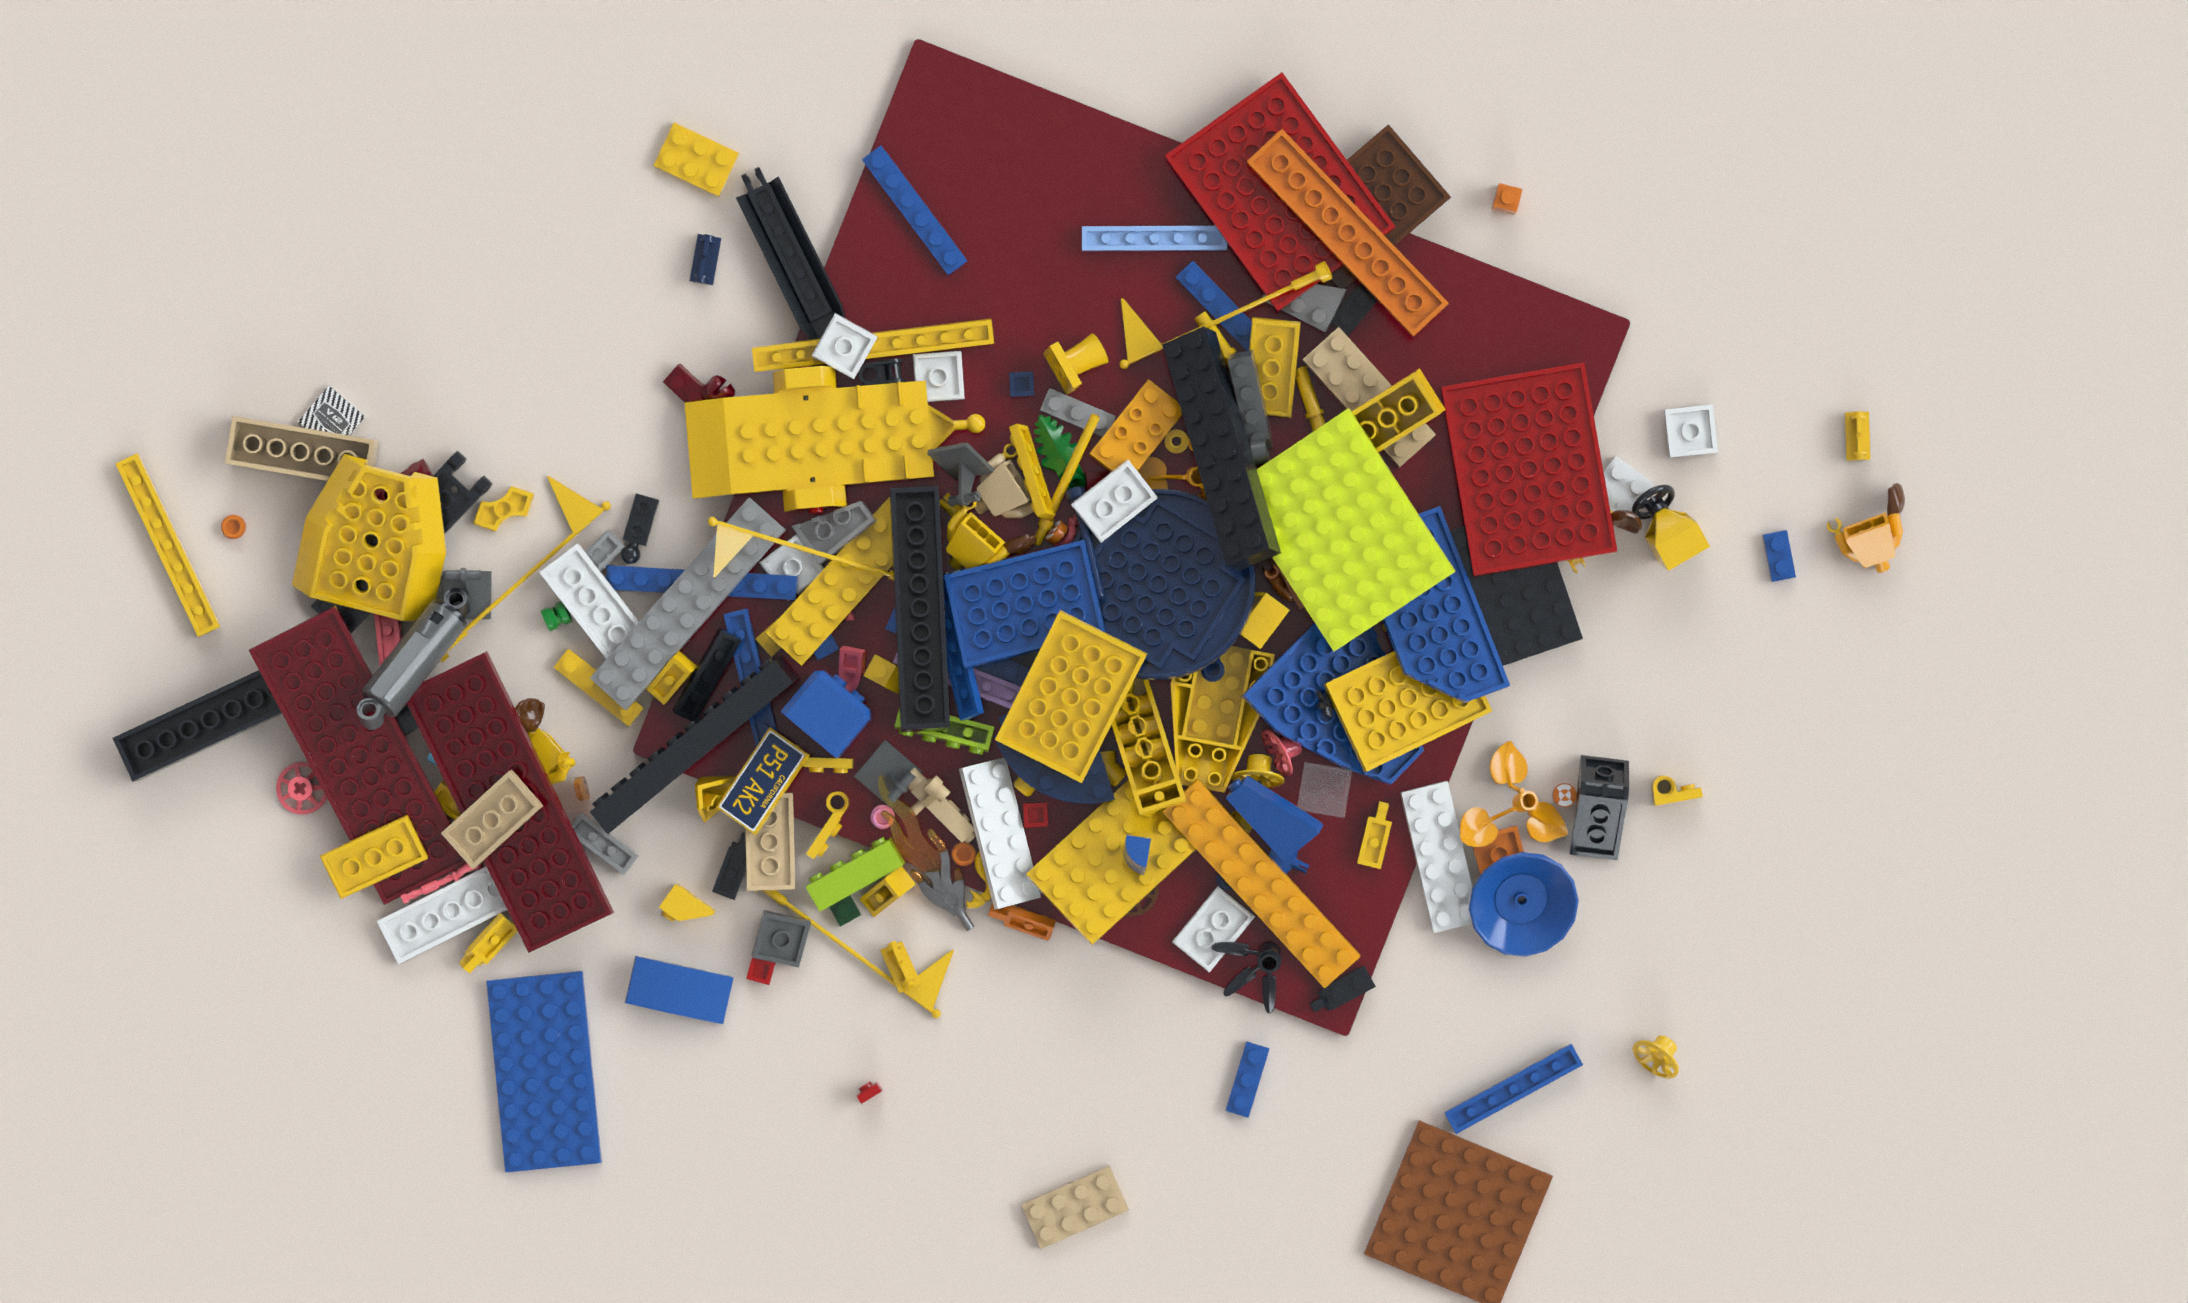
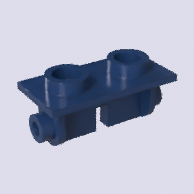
M698 234L689 281L713 285L722 238L708 234Z

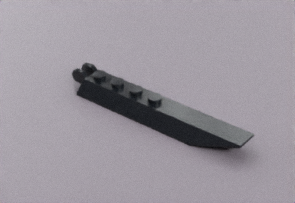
M760 167L755 168V174L762 186L754 189L749 176L746 173L741 175L748 193L736 197V200L799 327L810 340L821 339L835 313L845 318L843 305L779 176L767 183Z

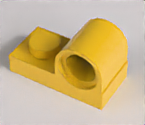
M679 651L671 658L646 690L665 705L681 685L689 679L697 665Z
M1657 776L1651 783L1653 805L1657 806L1703 797L1702 788H1695V784L1680 786L1681 791H1677L1675 782L1671 777ZM1661 780H1666L1669 783V790L1665 794H1661L1657 790V784Z

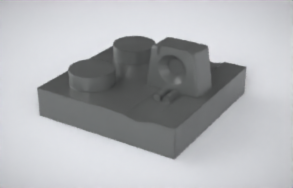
M763 910L751 954L752 958L799 968L811 921L809 919Z

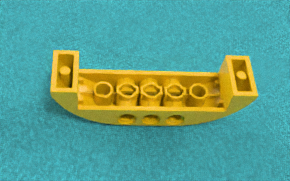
M1135 678L1112 723V728L1138 812L1141 816L1186 802V798L1149 680Z

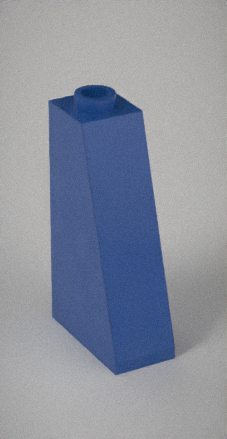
M1248 775L1243 780L1236 779L1228 787L1230 791L1226 799L1283 862L1317 836L1323 827L1319 820Z

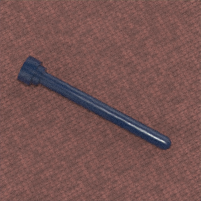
M1074 487L1065 491L1067 501L1072 504L1085 493L1084 487ZM1075 511L1081 539L1085 540L1097 596L1099 600H1102L1105 597L1089 527Z

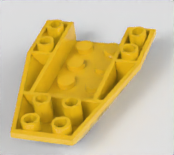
M1231 646L1220 657L1225 667V673L1219 681L1209 682L1205 680L1201 670L1171 680L1175 763L1181 785L1190 786L1199 779L1208 790L1225 792L1260 716L1244 700L1242 695L1273 664L1275 654Z

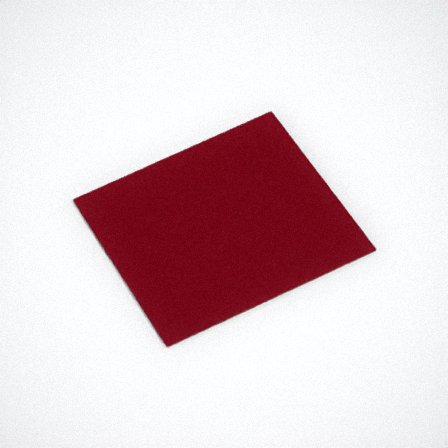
M916 39L870 153L880 145L884 148L968 262L948 276L865 165L824 269L843 305L845 318L871 333L982 319L992 320L994 344L869 358L864 360L862 366L867 363L902 358V377L905 379V382H914L913 354L961 351L965 399L928 402V405L953 421L967 420L970 415L979 414L985 420V427L979 433H972L968 429L954 430L938 448L967 442L988 462L998 453L1002 454L1007 444H1012L1010 440V426L1015 424L1028 426L1050 499L1052 500L1060 479L1055 471L1044 468L1041 465V461L1046 455L1037 453V449L1043 444L1036 443L1034 440L1035 437L1040 436L1034 433V430L1038 428L1035 426V423L1038 422V416H1050V421L1056 419V427L1062 424L1064 429L1061 435L1068 432L1072 434L1069 444L1078 443L1084 429L1040 411L1049 388L1065 394L1043 354L1050 345L1059 342L1063 351L1066 352L1083 341L1091 333L1099 339L1107 354L1108 363L1077 375L1082 384L1067 396L1116 416L1115 422L1148 379L1178 402L1163 349L1129 364L1126 369L1120 367L1119 363L1121 360H1128L1121 298L1129 304L1159 342L1163 344L1198 328L1199 326L1194 319L1205 311L1212 321L1215 320L1176 279V276L1192 261L1206 273L1238 308L1261 299L1264 293L1228 243L1227 251H1082V226H1214L1165 158V155L1179 146L1181 142L921 39ZM1411 233L1395 246L1449 304L1419 333L1412 337L1386 308L1377 301L1349 336H1347L1391 385H1394L1420 368L1444 406L1442 386L1584 362L1593 414L1595 415L1630 327L1628 319ZM1358 279L1346 288L1348 290L1338 310L1355 289L1362 284ZM1331 280L1318 283V285L1336 287ZM1267 302L1243 312L1251 321L1252 317L1301 322L1296 370L1306 366L1302 360L1337 329L1331 323L1327 332H1323L1283 310L1277 312L1274 306ZM1220 323L1216 324V327L1220 330L1230 347L1235 348V353L1246 351ZM800 328L795 342L810 340ZM827 364L811 365V367H815V366H827V367H831V366H829V365H827ZM892 367L893 377H895L894 367ZM1307 367L1320 409L1324 411L1322 415L1326 424L1346 409ZM868 368L863 371L862 376L866 381H873L876 378V372ZM1227 368V371H1228V374H1229V378H1230V381H1231V385H1232V388H1233V391H1234V386H1233V382H1232L1231 373H1230V370ZM835 369L837 388L855 387L857 385L865 386L859 380V371L853 379ZM1033 372L1034 396L1010 397L1009 373ZM1296 379L1292 417L1268 415L1274 441L1273 447L1268 448L1270 460L1313 432L1309 419L1305 417L1307 412ZM1444 410L1426 423L1436 435L1400 468L1393 463L1383 450L1378 453L1417 513L1419 514L1440 506L1451 531L1465 526ZM1182 415L1171 430H1182L1189 438ZM1094 433L1079 462L1084 474L1085 472L1109 471L1089 455L1102 438ZM1165 437L1150 456L1164 462L1167 468L1166 475H1186L1189 468L1197 467L1194 453L1188 446L1181 453H1171L1165 447ZM1174 437L1172 439V444L1174 446H1179L1181 444V439L1179 437ZM1012 445L1006 452L1009 455H1013L1016 452V448ZM1017 454L1016 458L1011 461L1023 480H1025L1023 470L1020 469L1017 463ZM933 460L934 477L845 485L846 502L848 506L863 501L871 513L874 514L890 497V488L939 486L940 501L948 492L951 496L959 495V479L954 480ZM1264 464L1255 465L1256 469L1260 468ZM981 475L975 476L971 493L977 491V487L981 484L979 479ZM1166 479L1167 489L1183 491L1196 496L1202 494L1199 486L1190 485L1186 479ZM782 490L734 494L723 522L727 523L750 497L786 529L779 539L788 541L797 534L792 528L793 525L810 521L812 518L829 514L842 507L828 506L823 508V513L809 514V510L805 509L784 512ZM1065 493L1053 519L1055 522L1061 520L1067 525L1069 517H1074L1075 510L1070 502L1067 501ZM940 506L943 575H946L947 572L957 569H954L949 564V559L952 555L946 550L949 544L947 540V524L951 516ZM975 508L967 512L968 514L970 512L974 514L1004 542L1025 534L1035 536L1039 528L1038 522L1041 518L1037 517L1035 513H1031L1023 518H1004L1001 514L994 516L990 510L979 514ZM1076 526V535H1077L1078 532H1079V527H1078V526ZM1044 538L1041 546L1033 544L1026 552L1008 555L1004 560L1057 546H1054ZM774 543L749 573L767 574L759 562L782 545ZM1269 558L1254 565L1255 593H1268L1288 608L1289 612L1260 650L1241 635L1232 646L1275 654L1274 663L1314 621L1305 607L1298 610L1294 601H1286L1274 591L1269 579L1262 571V566H1264L1266 571H1270L1273 568L1271 563L1273 560ZM828 559L822 566L825 568L832 560ZM883 576L852 610L855 621H845L844 619L831 633L839 650L820 660H817L813 653L802 666L783 649L773 656L775 660L782 656L799 677L771 701L778 732L794 744L800 745L805 752L810 754L809 757L835 758L787 718L781 710L814 671H827L832 676L835 674L839 676V656L842 646L866 650L864 673L874 655H878L893 663L897 654L896 634L886 630L885 627L895 608L894 581L889 580L887 576ZM804 590L797 595V598L804 592ZM727 597L680 651L695 665H698L718 628L727 631L723 614L748 608L756 639L783 615L795 600ZM1380 621L1372 628L1378 636L1376 639L1382 652L1385 651L1387 655L1393 652L1394 649L1387 632L1382 627L1384 623ZM756 640L761 663L763 664L771 656ZM734 656L731 658L698 717L701 720L705 718L703 712L716 702L720 705L724 702L721 697L735 686L738 690L741 688ZM863 673L856 691L866 698L864 703L872 709L873 719L840 757L853 759V769L848 768V773H833V768H824V772H809V767L802 766L785 792L793 793L794 818L823 829L833 814L826 805L827 797L836 791L844 792L849 798V806L841 817L839 824L842 827L837 835L872 848L871 843L877 839L884 837L886 840L891 837L905 862L927 871L940 870L941 872L940 852L948 849L953 881L964 878L965 886L985 892L986 883L975 869V859L967 866H960L952 859V849L961 841L926 806L916 816L911 813L909 809L918 799L909 789L891 807L895 814L893 824L886 829H879L871 821V812L876 806L887 804L854 776L886 740L922 771L921 774L924 777L932 779L937 775L943 781L942 784L950 791L946 798L949 801L951 800L960 809L962 814L965 813L972 823L959 769L1004 758L994 736L998 734L1001 728L998 717L1008 714L1010 709L981 698L984 713L968 720L993 726L995 730L989 753L983 751V755L969 752L968 747L960 746L959 749L945 746V741L936 740V743L922 740V735L913 733V737L898 734L899 730L895 729V722L899 711V694L863 676ZM689 679L681 685L665 705L653 697L634 745V754L647 759L661 747L666 750L668 748L666 743L676 734L681 732L684 735L687 732L684 728L692 721L675 714L672 709ZM1172 679L1149 680L1175 763L1171 697ZM948 685L949 715L959 718L953 689ZM1259 716L1234 773L1247 770V757L1249 755L1263 754L1272 758L1271 772L1281 775L1284 778V783L1268 789L1323 824L1320 833L1298 850L1297 859L1310 865L1308 869L1299 865L1307 870L1306 874L1292 868L1287 875L1361 955L1358 960L1334 981L1363 965L1372 978L1416 867L1415 855L1400 792L1443 781H1448L1449 783L1473 721L1423 744L1424 751L1392 784L1388 785L1339 767L1301 746L1302 753L1290 759L1293 768L1292 775L1289 777L1282 775L1274 766L1276 755L1267 754L1266 749L1272 748V746L1267 745L1264 748L1261 733L1263 730L1268 729L1278 738L1282 737V735L1275 732ZM748 719L683 774L696 779L706 776H737L756 748L750 720ZM1111 725L1099 749L1100 752L1116 751V761L1125 769ZM1008 765L1023 828V804L1047 802L1048 827L1024 828L1034 867L1103 803L1077 804L1064 802L1046 796L1037 790L1031 796H1025L1014 787V781L1018 778V775ZM1127 773L1117 786H1111L1113 794L1129 780ZM1232 777L1224 793L1209 790L1230 814L1236 811L1226 799L1230 791L1228 787L1234 782ZM1182 785L1183 791H1185L1189 786ZM835 795L831 800V805L835 809H841L844 806L843 797ZM1379 801L1389 803L1385 820L1392 822L1381 869L1357 863L1368 816L1376 817ZM1252 828L1249 834L1269 855L1272 848ZM975 836L969 843L974 846L977 855L979 847ZM1197 849L1158 884V899L1148 912L1138 916L1125 915L1100 938L1224 989L1246 967L1253 969L1258 965L1257 955L1248 954L1244 957L1224 954L1214 968L1208 972L1172 942L1218 886L1216 882L1217 871ZM1155 888L1150 892L1153 895L1155 892ZM1224 890L1255 916L1235 942L1248 944L1249 949L1257 951L1261 944L1273 942L1281 949V966L1278 970L1272 972V975L1276 977L1274 1008L1340 1035H1349L1365 993L1334 1010L1327 1011L1324 1007L1314 1012L1309 1003L1320 998L1317 992L1322 990L1323 986L1234 890ZM1040 893L1041 898L1015 904L1018 907L1039 915H1045L1056 920L1058 923L1076 929L1043 893ZM1144 897L1140 901L1141 908H1146L1151 903L1152 898ZM1134 906L1129 912H1136L1138 909ZM1259 969L1255 972L1256 977L1235 993L1264 1004L1263 976H1267V972Z

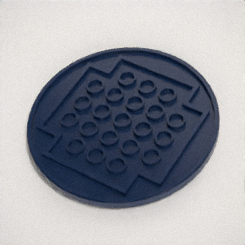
M1152 489L1158 498L1103 542H1100L1090 529L1089 531L1105 597L1099 600L1106 633L1147 653L1135 678L1168 680L1193 674L1204 669L1225 654L1235 643L1247 624L1252 611L1256 588L1254 565L1240 571L1226 566L1207 500L1183 491ZM1080 531L1076 535L1073 542L1082 540Z

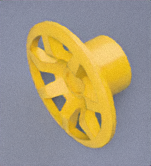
M1263 754L1249 755L1247 757V770L1238 771L1232 775L1233 781L1238 778L1243 780L1248 775L1256 781H1261L1262 785L1267 788L1277 787L1284 783V778L1281 775L1271 772L1272 758Z
M1659 1035L1653 1042L1647 1040L1635 1042L1632 1048L1633 1054L1646 1070L1666 1079H1671L1678 1075L1679 1066L1673 1057L1677 1051V1046L1670 1038ZM1638 1052H1639L1641 1055H1646V1056L1640 1058ZM1652 1061V1068L1649 1067L1646 1063ZM1659 1066L1662 1067L1663 1073L1658 1072Z

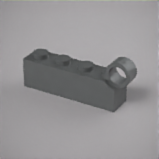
M1249 350L1229 354L1228 364L1252 456L1255 465L1265 464L1270 461L1268 448L1273 447L1274 441L1254 352Z

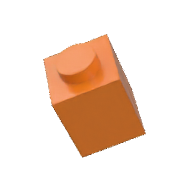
M1499 183L1492 209L1515 215L1523 189Z

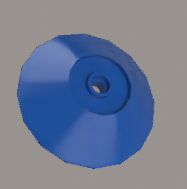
M1520 852L1502 857L1483 870L1472 888L1469 913L1473 929L1486 945L1504 955L1527 957L1546 952L1565 938L1575 922L1579 899L1575 882L1562 864L1543 854ZM1520 896L1525 897L1524 901L1518 902L1517 899Z

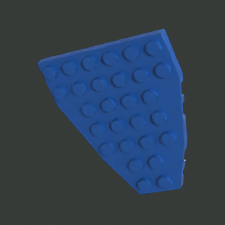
M1313 622L1251 685L1242 697L1275 732L1339 767L1390 785L1424 751L1423 746L1421 745L1364 772L1335 709L1332 710V717L1328 719L1324 716L1322 710L1316 707V704L1320 702L1316 692L1326 693L1323 684L1386 655L1385 651L1382 652L1376 639L1378 636L1371 627L1338 650L1333 651L1315 622Z

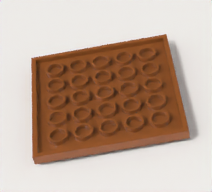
M1419 1120L1366 1246L1364 1255L1477 1302L1501 1303L1553 1175Z

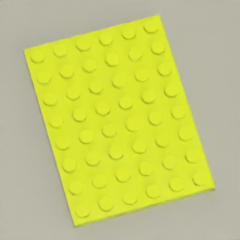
M1350 408L1257 469L1281 554L1274 556L1273 559L1333 651L1338 650L1456 572Z

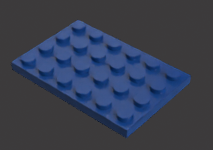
M1085 540L944 575L965 669L1040 651L1060 610L1106 633Z

